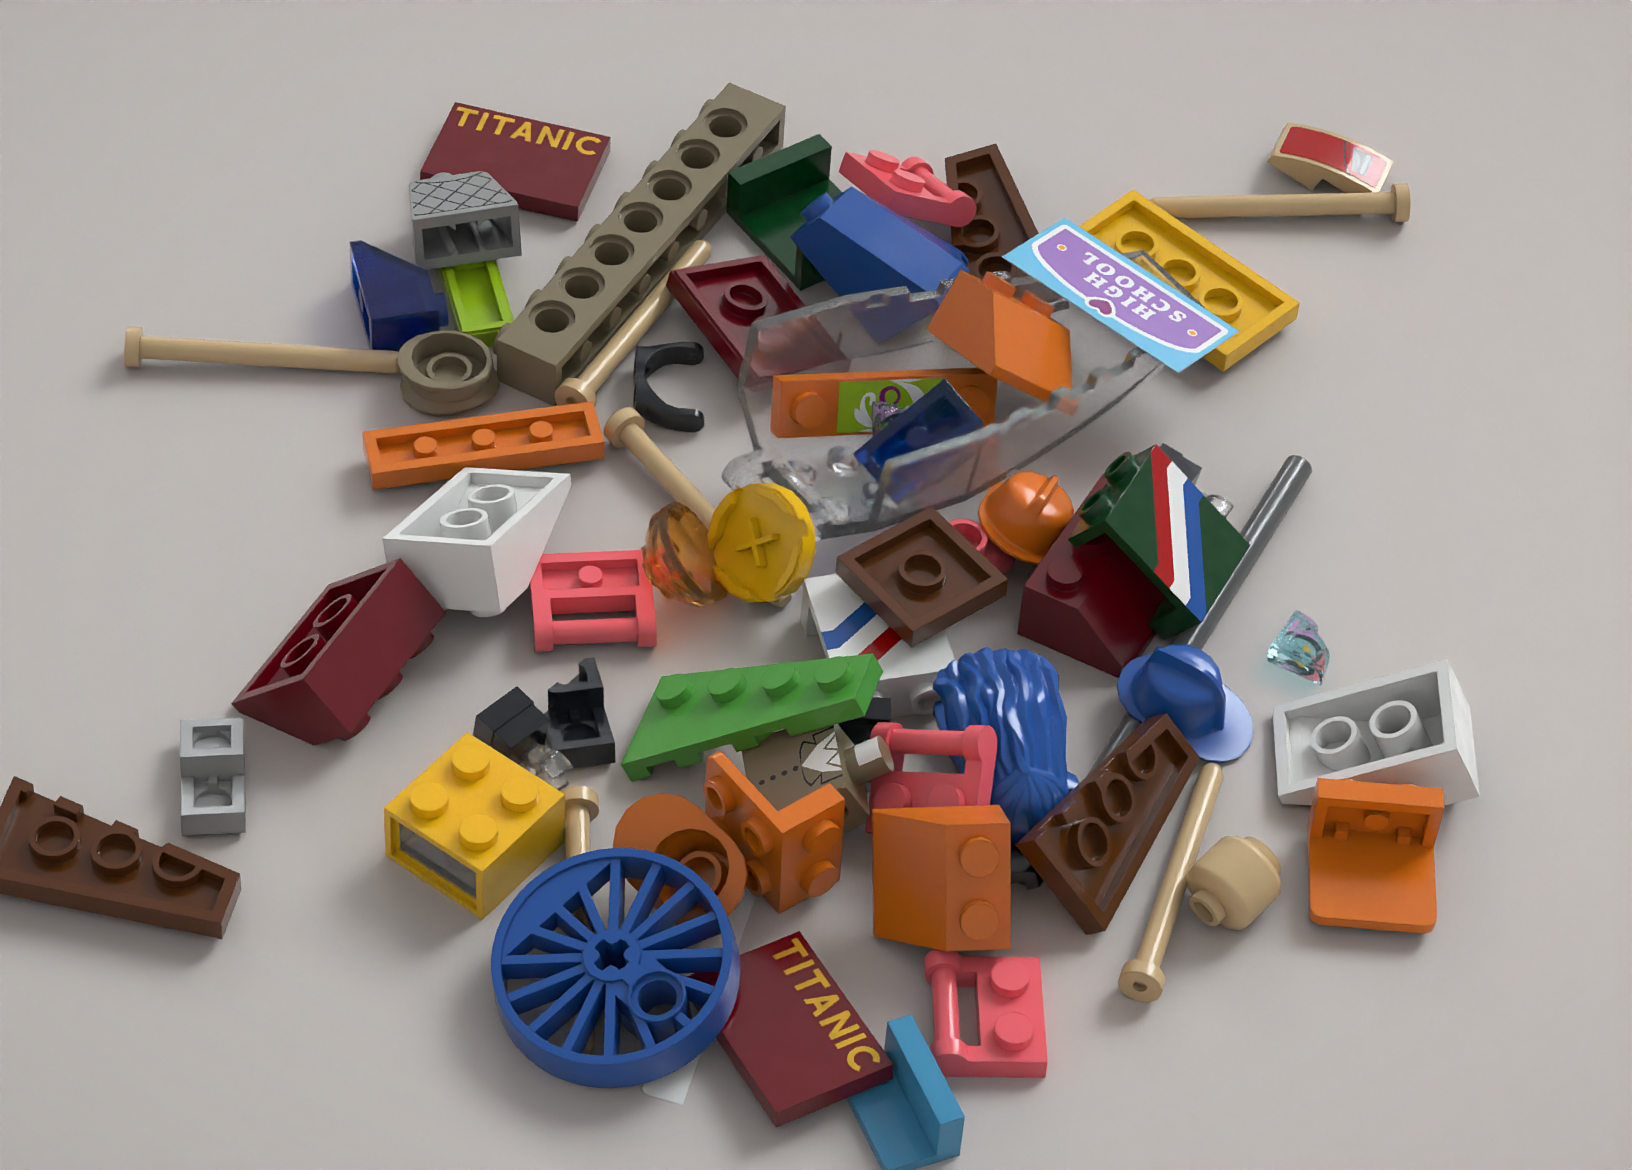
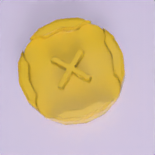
M775 483L749 484L743 488H736L726 494L713 512L707 535L708 550H714V559L717 564L712 565L717 580L732 596L748 603L774 602L783 600L800 588L803 579L807 578L810 574L815 556V528L807 507L793 491Z

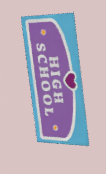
M1063 218L1002 256V258L1177 373H1180L1239 332L1233 326L1066 218Z

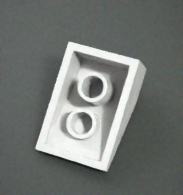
M464 467L382 538L386 563L401 558L444 610L471 611V614L477 617H491L501 614L528 588L571 488V475L566 473Z
M1448 659L1272 706L1278 797L1282 804L1312 805L1317 778L1351 779L1361 782L1397 785L1412 784L1420 787L1443 788L1444 806L1480 796L1470 706Z

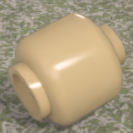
M1225 836L1221 838L1193 864L1187 873V886L1192 895L1189 899L1192 911L1202 922L1212 927L1219 924L1230 930H1243L1247 928L1281 893V879L1279 877L1281 865L1277 857L1266 844L1254 837Z

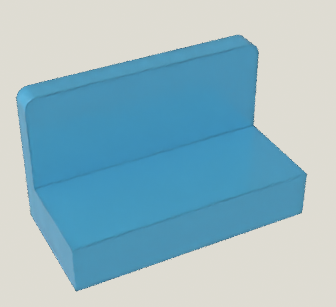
M912 1014L888 1021L884 1052L893 1063V1079L846 1098L881 1169L915 1170L959 1156L965 1116Z

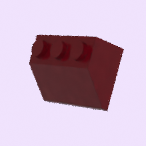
M1103 474L1082 504L1090 496L1103 488L1107 482ZM1078 508L1024 584L1017 634L1119 678L1121 670L1131 660L1141 657L1157 634L1148 625V622L1165 598V595L1106 533L1075 548L1068 541V538L1082 519L1077 514Z
M401 558L328 584L231 704L239 713L311 745H318L336 738L347 741L367 726L371 719L367 712L375 702L388 695L400 684L403 678L400 670L407 661L422 653L432 643L434 635L431 631L446 611Z

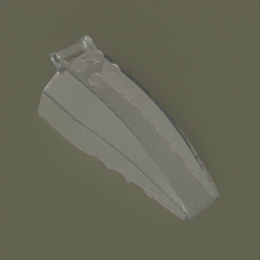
M1144 250L1120 253L1205 308ZM1007 271L994 272L993 274L1017 288L1013 296L1021 299L1024 292L1028 291L1055 307L1050 317L1070 330L1072 389L1069 390L1062 386L1052 391L1048 402H1044L998 380L994 424L991 423L979 430L919 432L922 448L898 451L906 444L909 433H898V437L893 441L888 440L886 434L777 438L770 433L773 375L977 367L926 330L955 278L941 280L937 290L911 294L906 286L843 295L752 322L736 388L754 451L733 458L724 467L721 478L732 491L749 484L765 483L762 479L769 477L775 484L793 491L807 507L815 528V543L828 538L874 532L901 523L931 506L937 511L966 501L987 490L1085 428L1164 369L1166 365L1033 277L1011 278Z

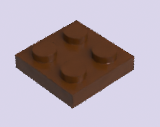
M932 506L837 556L836 574L911 648L1003 598L1007 592L1008 578Z

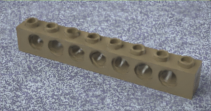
M730 82L714 100L708 99L702 106L697 119L687 130L682 129L676 134L671 147L659 161L654 160L648 165L641 181L630 193L624 192L619 197L613 212L601 225L595 224L590 229L584 244L572 257H565L559 264L555 276L542 290L537 289L531 294L525 309L511 324H504L499 330L493 346V352L497 355V376L499 382L552 406H557L554 394L562 382L567 378H578L690 245L696 240H702L726 213L728 172L782 149L786 106Z

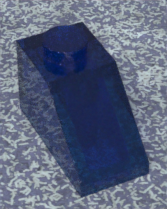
M364 241L349 242L351 285L369 349L399 352L405 342L417 335L440 331V327L448 326L449 319L445 295L443 292L434 293L427 270Z
M944 378L857 449L853 456L887 496L893 500L940 476L984 440L983 422Z

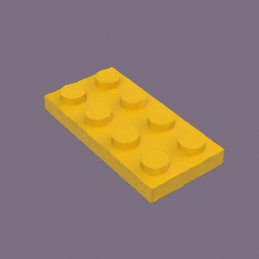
M1134 189L1079 226L1239 330L1237 334L1203 356L1204 359L1223 372L1297 319L1300 302Z

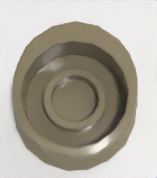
M455 330L424 333L405 342L399 350L397 362L402 374L400 387L403 400L418 412L431 415H447L470 410L485 404L493 398L500 386L490 349L480 339Z

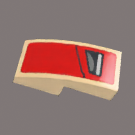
M1287 123L1282 129L1267 161L1311 191L1323 178L1344 193L1380 192L1393 164L1392 160L1377 151L1347 137L1324 129L1294 123Z

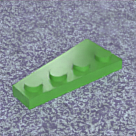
M872 653L661 676L621 766L631 782L651 777L652 766L674 760L678 768H683L703 762V751L732 744L736 752L759 746L760 741L766 739L774 731L784 728L792 737L863 717L870 705L883 670Z

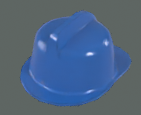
M1172 644L1166 647L1159 646L1155 648L1152 654L1131 660L1121 670L1117 690L1119 701L1128 714L1142 724L1148 717L1167 713L1199 755V759L1208 762L1225 763L1238 759L1250 747L1253 736L1251 715L1243 701L1223 684L1219 667L1202 650L1186 644Z

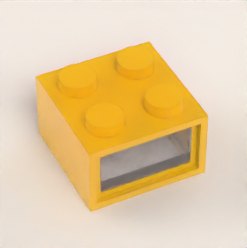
M466 732L384 807L385 856L483 920L564 843L565 794Z

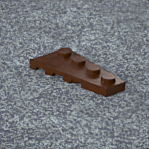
M997 144L945 158L947 186L953 191L961 190L973 198L977 206L976 215L968 225L963 227L951 226L952 246L961 250L967 257L969 274L982 280L987 271L1015 286L1017 290L1013 296L1021 299L1025 291H1028L1055 307L1054 310L1067 307V300L1002 258L1003 255L1039 233Z
M1167 713L1148 717L1015 844L1086 935L1106 931L1200 758Z
M16 776L13 777L0 806V894L223 939L241 892L240 873L171 843H167L162 847L139 838L138 829L118 820H115L111 826L84 814L83 805L62 796L56 801L35 793L32 783Z

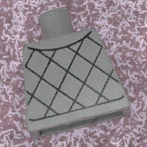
M477 171L457 175L443 172L435 174L430 179L416 180L409 184L415 268L417 271L522 256L518 203L488 172Z

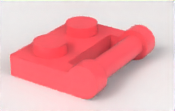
M869 150L867 156L845 152L838 172L867 196L899 215L954 227L966 226L974 219L977 206L973 198L961 190L953 191L934 176L933 169L923 159L910 157L900 164V161L894 156L878 150Z
M648 549L541 555L529 583L534 652H552L553 645L636 641L637 647H656V616ZM635 612V617L552 621V615Z
M878 722L872 729L870 739L876 736L883 738L890 750L894 770L871 781L869 796L870 815L866 820V833L872 834V809L990 805L997 753V736L991 726L969 725L965 731L904 729L899 723ZM904 755L964 756L966 760L964 774L903 771Z
M937 949L927 953L924 957V976L932 988L934 1042L930 1044L929 1049L943 1076L1045 1078L1048 1058L1040 957L961 956L957 951H941ZM957 987H974L978 1046H969L960 1040Z

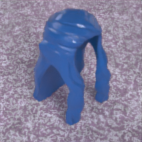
M986 647L974 654L965 653L959 660L951 661L946 668L938 672L933 683V689L941 697L942 701L935 702L933 716L936 718L939 730L965 731L969 725H988L994 729L997 736V753L990 805H1000L1011 823V847L1020 852L1015 844L1080 782L1076 775L1067 771V715L1059 693V675L1055 667L1045 657L1035 654L1028 649L1015 651L1004 648L993 651ZM949 756L960 774H964L966 763L964 756Z

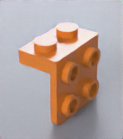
M718 751L707 757L706 781L703 784L706 797L705 814L735 841L744 855L748 874L746 881L747 889L756 897L762 896L778 914L809 897H818L830 890L840 880L845 798L828 783L777 811L723 752Z
M1317 778L1307 823L1308 911L1311 921L1318 925L1421 934H1427L1434 930L1437 921L1434 846L1444 811L1443 788L1420 787L1412 784L1397 785L1361 782L1351 779Z

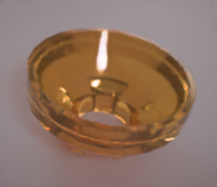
M671 502L652 515L645 535V545L641 547L643 554L642 567L652 586L657 587L666 599L674 598L682 603L704 608L725 598L728 591L717 580L712 565L717 564L714 559V550H708V529L691 509L680 502Z

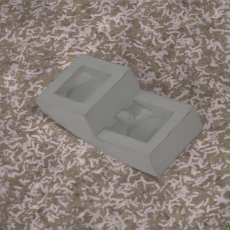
M243 717L180 720V816L182 836L246 833Z

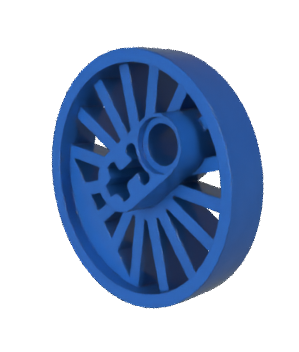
M608 848L585 852L565 859L543 871L530 881L509 905L496 931L491 954V975L496 1006L502 1024L515 1046L526 1058L547 1073L567 1082L595 1088H622L645 1084L663 1078L690 1063L715 1040L723 1029L733 1010L740 986L741 966L737 940L727 914L710 886L698 874L680 862L662 854L634 848ZM625 878L643 879L644 881L624 920ZM610 881L608 929L606 930L592 896ZM664 885L678 890L650 915ZM697 904L706 912L704 915L672 927ZM582 907L592 932L572 915L578 908ZM559 927L568 936L556 933L554 930ZM716 935H721L723 948L684 949ZM534 948L549 953L527 955ZM720 972L715 986L677 974ZM545 978L508 993V979ZM555 1001L529 1026L518 1016ZM689 1001L703 1006L694 1018L692 1017ZM657 1005H673V1008L665 1014L657 1016L648 1014L650 1009ZM603 1009H605L603 1056L582 1054ZM579 1012L562 1048L547 1041ZM620 1024L640 1041L642 1050L619 1055Z

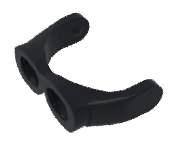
M696 342L636 346L633 370V384L635 385L633 408L643 418L661 427L676 431L698 432L704 427V415L701 411L677 408L666 404L656 395L647 382V378L662 366L670 364L697 365L701 363L704 359L703 346Z

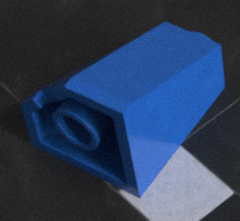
M852 186L833 199L825 192L811 202L800 213L806 222L790 236L876 341L939 304L946 296L960 270L967 273L970 272L967 266L969 263L968 259L961 250Z

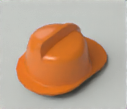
M1022 471L1014 474L1004 483L998 482L992 485L981 501L977 513L981 527L990 540L1010 556L1022 562L1039 565L1074 515V507L1070 497L1058 485L1059 477L1053 475L1048 478L1032 471Z
M666 793L642 797L626 809L616 825L613 848L647 850L672 858L690 868L710 886L720 900L727 916L736 909L744 895L748 876L745 857L735 841L708 815L684 797ZM626 878L639 891L644 880ZM664 885L654 907L658 909L678 890ZM697 904L676 925L704 915L706 912Z

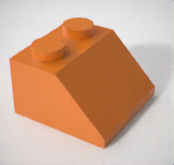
M960 270L926 330L988 375L1068 412L1073 403L1070 330L1050 317L1055 307L1028 291L1024 292L1021 299L1013 296L1017 288L991 272L987 271L981 280Z
M1000 805L872 809V909L874 937L941 951L1011 949V823Z

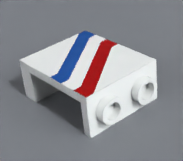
M837 574L803 579L800 619L806 636L819 635L826 658L873 653L883 670L873 697L891 698V718L915 714H932L935 702L942 701L941 697L933 689L936 675L941 669L946 668L951 661L955 660L945 630L911 648Z

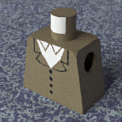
M838 724L790 737L786 729L773 732L766 739L760 741L759 746L742 751L746 778L777 811L830 783L845 798L843 834L864 823L870 815L865 782L894 770L890 750L881 736H876L854 745Z

